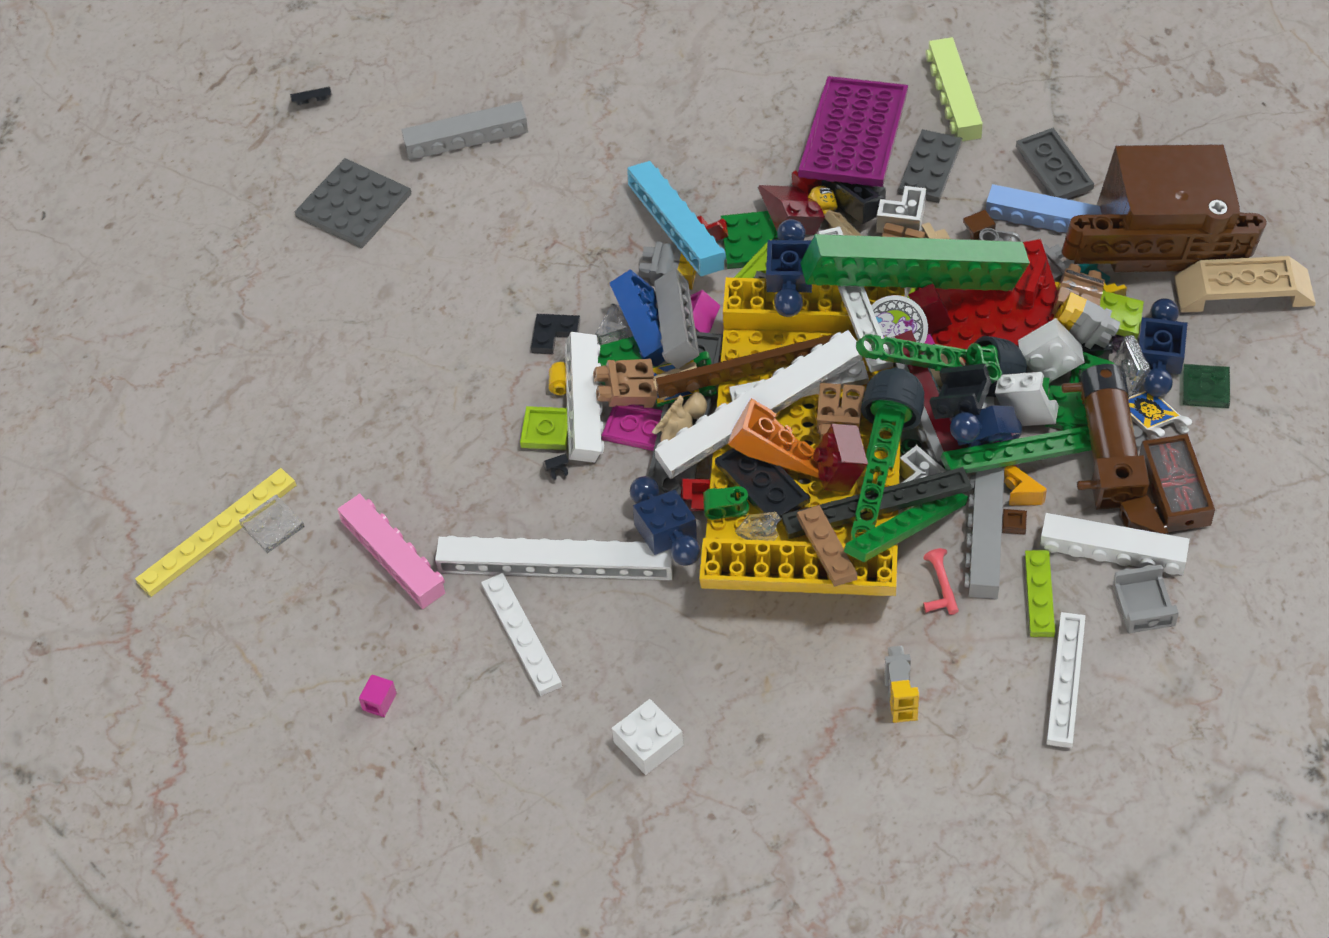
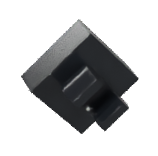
M566 454L543 461L545 472L551 470L550 476L552 480L557 479L555 471L558 469L563 471L564 477L568 476V469L564 466L569 463Z

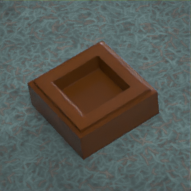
M1003 509L1002 533L1026 535L1027 511Z

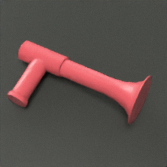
M944 548L931 550L923 557L924 560L930 561L933 564L943 595V599L923 602L925 613L945 607L950 615L959 612L944 569L943 557L947 554V550Z

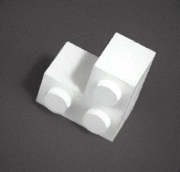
M905 186L902 202L880 199L876 232L883 233L886 222L905 227L904 233L907 228L920 231L925 209L926 188Z
M917 445L900 457L899 474L905 479L904 482L946 471Z

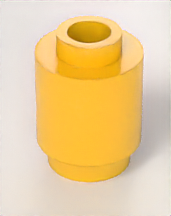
M556 362L549 369V390L556 395L566 394V364L564 362Z

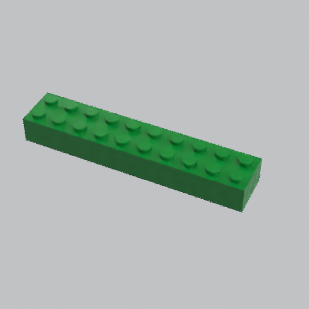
M827 234L814 235L801 261L805 282L808 285L923 288L933 283L935 288L1002 291H1012L1030 264L1023 242Z

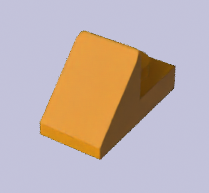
M1014 465L1004 468V483L1009 489L1013 490L1010 493V506L1042 505L1045 503L1047 489Z

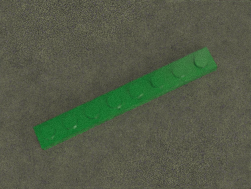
M1088 426L947 451L943 452L940 458L946 471L964 467L967 474L1091 451L1092 448Z
M960 493L915 505L847 542L844 552L862 562H866L965 506L968 496Z

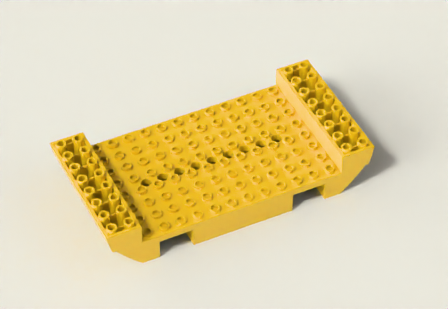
M726 277L721 362L831 334L835 335L838 332L842 334L849 330L856 341L858 340L837 285H812V293L799 292L803 299L801 311L793 317H784L774 307V298L778 292H767L765 278ZM864 286L871 305L886 296L897 295L905 297V288ZM865 357L862 358L861 361L864 362L870 381L874 375L882 370L870 372ZM778 369L767 371L760 375H751L739 380L720 383L717 407L721 404L732 402L729 387L757 382L763 379L767 380L773 377V373ZM841 389V400L839 407H841L842 405L843 389ZM830 391V392H825L824 394H836V393H835L834 391ZM849 392L847 394L850 396H859V394L856 392ZM819 394L800 398L776 413L777 416L775 417L784 427L788 425L793 430L791 432L792 435L799 441H811L813 444L810 446L814 450L821 442L819 433H817ZM805 404H813L815 407L806 409L803 406ZM861 415L859 433L866 454L873 424ZM805 422H811L814 425L812 427L807 428L804 427L802 424ZM882 431L879 434L883 439H890L892 437L889 431ZM900 441L893 469L889 468L885 487L899 484ZM728 444L713 453L710 489L735 487L715 465V458L733 448ZM877 451L874 454L878 459H885L888 456L884 451ZM782 467L810 497V503L799 510L860 494L866 472L865 468L850 492L823 490L822 482L819 478ZM875 472L873 475L872 483L877 484L879 472ZM806 478L811 482L804 485L799 483V480ZM749 501L750 509L745 516L721 518L718 520L707 518L706 538H703L699 579L701 588L896 596L897 544L866 562H862L847 554L857 572V580L834 587L808 537L803 535L789 539L782 520L771 526ZM898 510L878 515L875 527L897 516ZM870 517V518H867V519H863V520L869 521V520H871L873 517ZM854 522L832 528L844 549L845 544L851 541V531ZM863 532L857 533V534L855 535V538H857L858 536H860V535H862V534H864V533H863Z

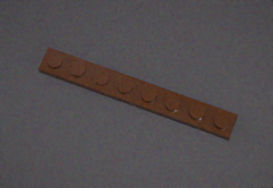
M833 335L656 378L659 398L672 397L679 393L695 391L699 388L716 386L723 382L739 380L751 375H760L782 367L785 368L792 365V362L799 356L805 357L810 354L815 346L828 343Z

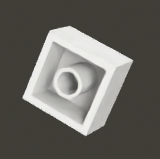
M1056 318L1018 340L1019 349L1023 353L1027 365L1034 372H1042L1044 377L1049 378V383L1085 363L1082 345Z
M651 699L647 700L612 727L614 743L645 775L684 746L681 729Z

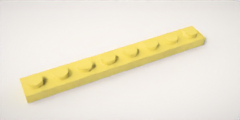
M282 468L278 469L136 577L137 584L150 597L154 596L296 487L295 480Z

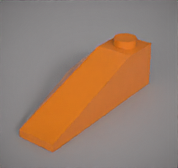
M751 398L732 430L728 445L748 457L819 478L818 466L813 457L814 449L805 441H799L791 433L793 430L788 425L786 427L781 425L775 419L777 415L772 410Z

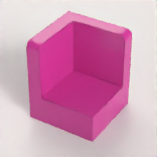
M371 675L359 696L362 710L385 717L397 694L394 682Z

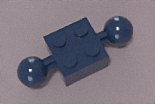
M789 219L779 225L777 230L778 240H768L766 288L767 292H778L774 298V307L784 317H793L801 311L803 299L799 292L812 293V285L806 284L801 267V261L812 240H804V226L797 220Z
M1167 298L1159 299L1153 303L1150 309L1151 318L1142 317L1138 338L1135 369L1148 370L1143 379V387L1153 397H1162L1170 392L1173 385L1170 373L1181 374L1185 358L1188 323L1176 321L1179 316V308L1173 300Z
M992 405L983 408L980 415H973L968 412L957 414L951 421L950 431L952 436L958 441L959 446H968L969 448L991 444L996 441L1002 442L1018 439L1022 434V424L1016 417L1013 406Z
M648 476L636 478L630 486L629 493L631 499L636 503L633 505L634 526L654 555L670 549L671 556L677 564L682 566L694 564L701 555V546L696 540V518L676 490L659 495V486L654 479Z

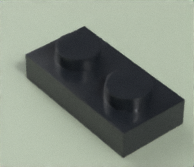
M329 86L290 94L292 102L302 105L309 103L308 99L316 98L317 101L329 99L328 95H331L332 92Z

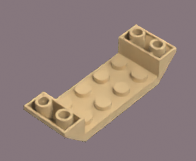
M1290 256L1200 260L1174 277L1181 313L1203 312L1205 300L1290 296L1292 307L1315 306L1316 304L1308 269Z

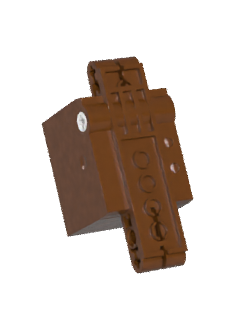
M1224 144L1115 146L1097 202L1102 215L1086 214L1074 216L1070 220L1061 252L1066 259L1074 260V264H1110L1114 272L1183 271L1200 260L1252 257L1267 221L1265 217L1258 213L1240 212V205Z

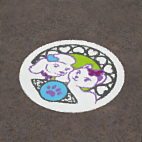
M892 295L883 297L871 305L884 338L893 337L912 330L916 341L925 343L928 334V323L923 310L917 303L904 296Z

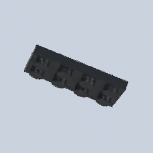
M734 448L715 458V465L735 486H741L747 490V500L771 526L781 521L783 514L797 511L810 503V497L781 466L748 457Z

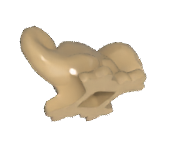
M695 392L691 395L683 407V397L680 395L655 426L652 433L657 434L662 431L660 439L662 442L665 439L671 440L676 437L677 432L681 429L692 427V419H699L707 410V401L701 393Z

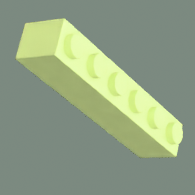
M953 37L929 41L926 59L927 62H931V75L936 77L935 86L937 91L940 90L941 92L940 101L942 105H945L946 119H950L951 134L961 137L962 141L982 138L983 123Z

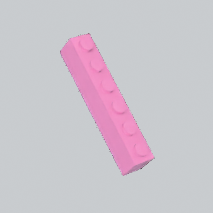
M358 494L337 509L340 520L422 609L445 594L443 585L445 580L438 571L434 572L425 557L422 556L420 558L413 544L411 542L406 543L403 540L401 532L396 527L392 528L389 525L387 517L383 513L379 514L376 511V507L370 499L365 500L361 494Z

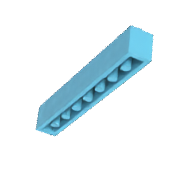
M651 161L627 167L629 187L699 276L724 270V260H726L724 249L719 247L715 238L707 232L704 224L698 221L695 213L690 211L686 202L681 200L677 191L673 190L668 180L664 179L660 170Z

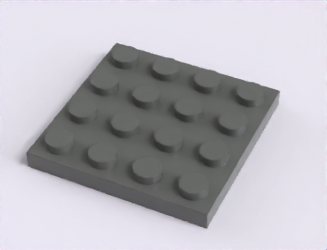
M344 158L294 212L297 218L363 248L410 197L412 192L411 188Z

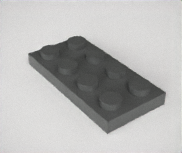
M1054 127L1016 141V148L1050 196L1068 199L1094 189V182Z
M922 129L899 186L898 194L903 195L905 186L926 188L925 200L939 203L962 145V138Z

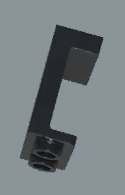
M986 363L941 368L939 374L943 384L938 397H931L929 400L934 418H952L963 412L980 415L991 385Z

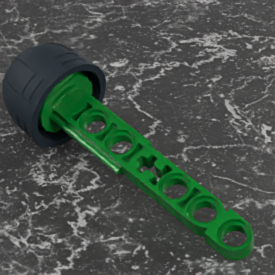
M866 334L856 342L857 352L865 358H879L882 361L935 369V371H940L941 368L963 366L960 363V357L966 361L965 366L969 365L967 349L938 344L931 345L890 337L881 339V336ZM990 336L980 337L974 342L980 346L993 345L997 348L1002 375L1026 373V359L1019 347L1013 342ZM864 341L870 343L871 351L865 348ZM884 344L889 346L891 354H887L883 348ZM903 347L910 352V358L904 355ZM941 354L947 357L948 364L942 361ZM997 381L990 385L987 396L996 397Z
M893 368L878 372L868 382L864 392L861 413L873 424L866 452L868 465L851 531V540L855 539L857 533H866L875 528L889 468L893 469L901 433L902 431L917 427L921 421L924 408V389L918 378L904 369ZM882 431H889L892 437L890 439H883L879 434ZM877 451H884L888 456L885 459H878L874 454ZM875 472H879L877 484L872 483ZM874 491L878 494V498L869 500L865 497V493ZM862 512H870L873 514V518L865 521L860 517V514Z

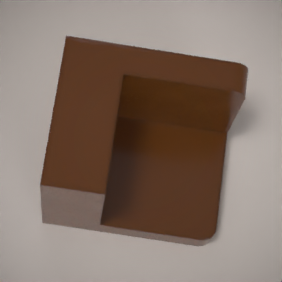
M986 210L963 218L964 225L971 233L970 240H978L979 234L983 229L991 228L995 230L996 223Z

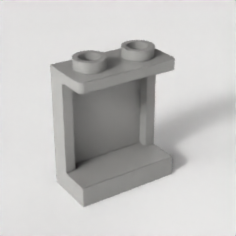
M1146 565L1143 568L1122 569L1115 572L1113 588L1128 633L1176 626L1179 612L1176 605H1171L1162 578L1164 570L1162 565Z

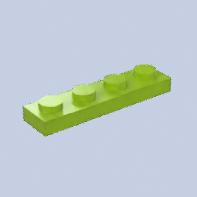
M1025 550L1030 637H1055L1049 550Z

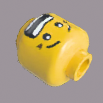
M818 186L811 190L808 197L820 205L824 215L828 210L836 211L837 203L833 190L826 186Z

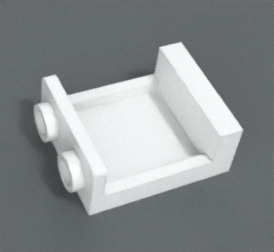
M1042 372L1001 375V378L997 380L995 395L1000 405L1013 406L1016 417L1020 420L1022 426L1056 424L1059 405L1056 400L1048 399L1042 386L1044 378Z

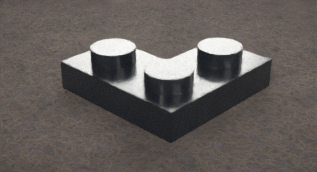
M537 314L531 352L554 354L556 337L568 338L571 332L579 333L580 315Z

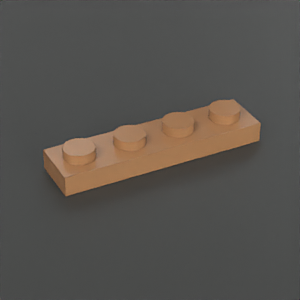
M820 505L797 512V519L834 587L857 580V572L844 552V548Z

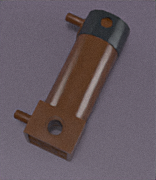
M1100 364L1083 371L1079 376L1080 383L1062 384L1063 393L1080 392L1082 404L1085 406L1095 467L1092 480L1078 481L1077 489H1093L1096 510L1120 508L1121 502L1146 496L1149 487L1144 455L1138 456L1125 370L1115 364Z

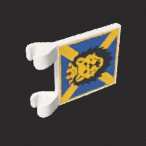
M1146 391L1129 397L1132 421L1146 432L1149 440L1164 436L1165 432L1160 427L1174 422L1179 433L1189 432L1186 426L1191 425L1192 420L1189 417L1181 416L1161 397H1153Z

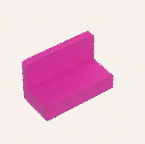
M701 290L690 295L696 332L710 333L720 309V304L705 291Z

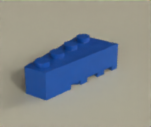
M629 269L609 284L639 346L640 356L642 359H651L652 365L656 367L666 361L662 355L664 351L660 341L662 335L659 331L660 321L657 317L659 314L656 307L657 297L655 296L654 288Z

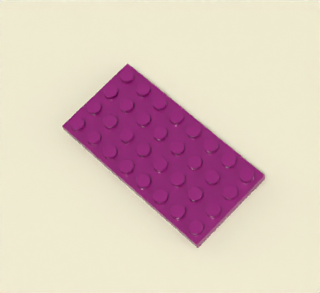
M827 76L799 166L798 177L883 187L908 93V85Z

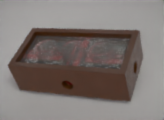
M1188 434L1142 441L1139 456L1144 455L1149 488L1154 503L1158 508L1160 520L1166 523L1168 533L1211 526L1215 507Z

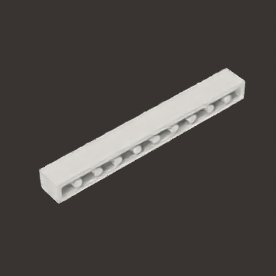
M849 330L842 334L841 332L836 333L830 338L828 343L815 346L807 356H799L786 369L783 367L773 373V377L766 381L765 379L760 380L754 385L752 390L747 393L746 391L739 393L731 403L721 404L713 414L700 417L696 424L689 429L685 427L677 432L676 437L660 442L655 449V458L669 478L672 479L729 443L732 430L751 398L776 414L820 387V383L828 382L860 362L863 357L856 350L857 341Z
M456 536L439 537L435 559L439 573L499 575L503 573L504 575L650 580H672L674 564L670 549L654 555L647 543L641 541H573L571 539L549 540L546 538L540 540L525 538L504 539L501 537L480 538L477 536L470 538Z

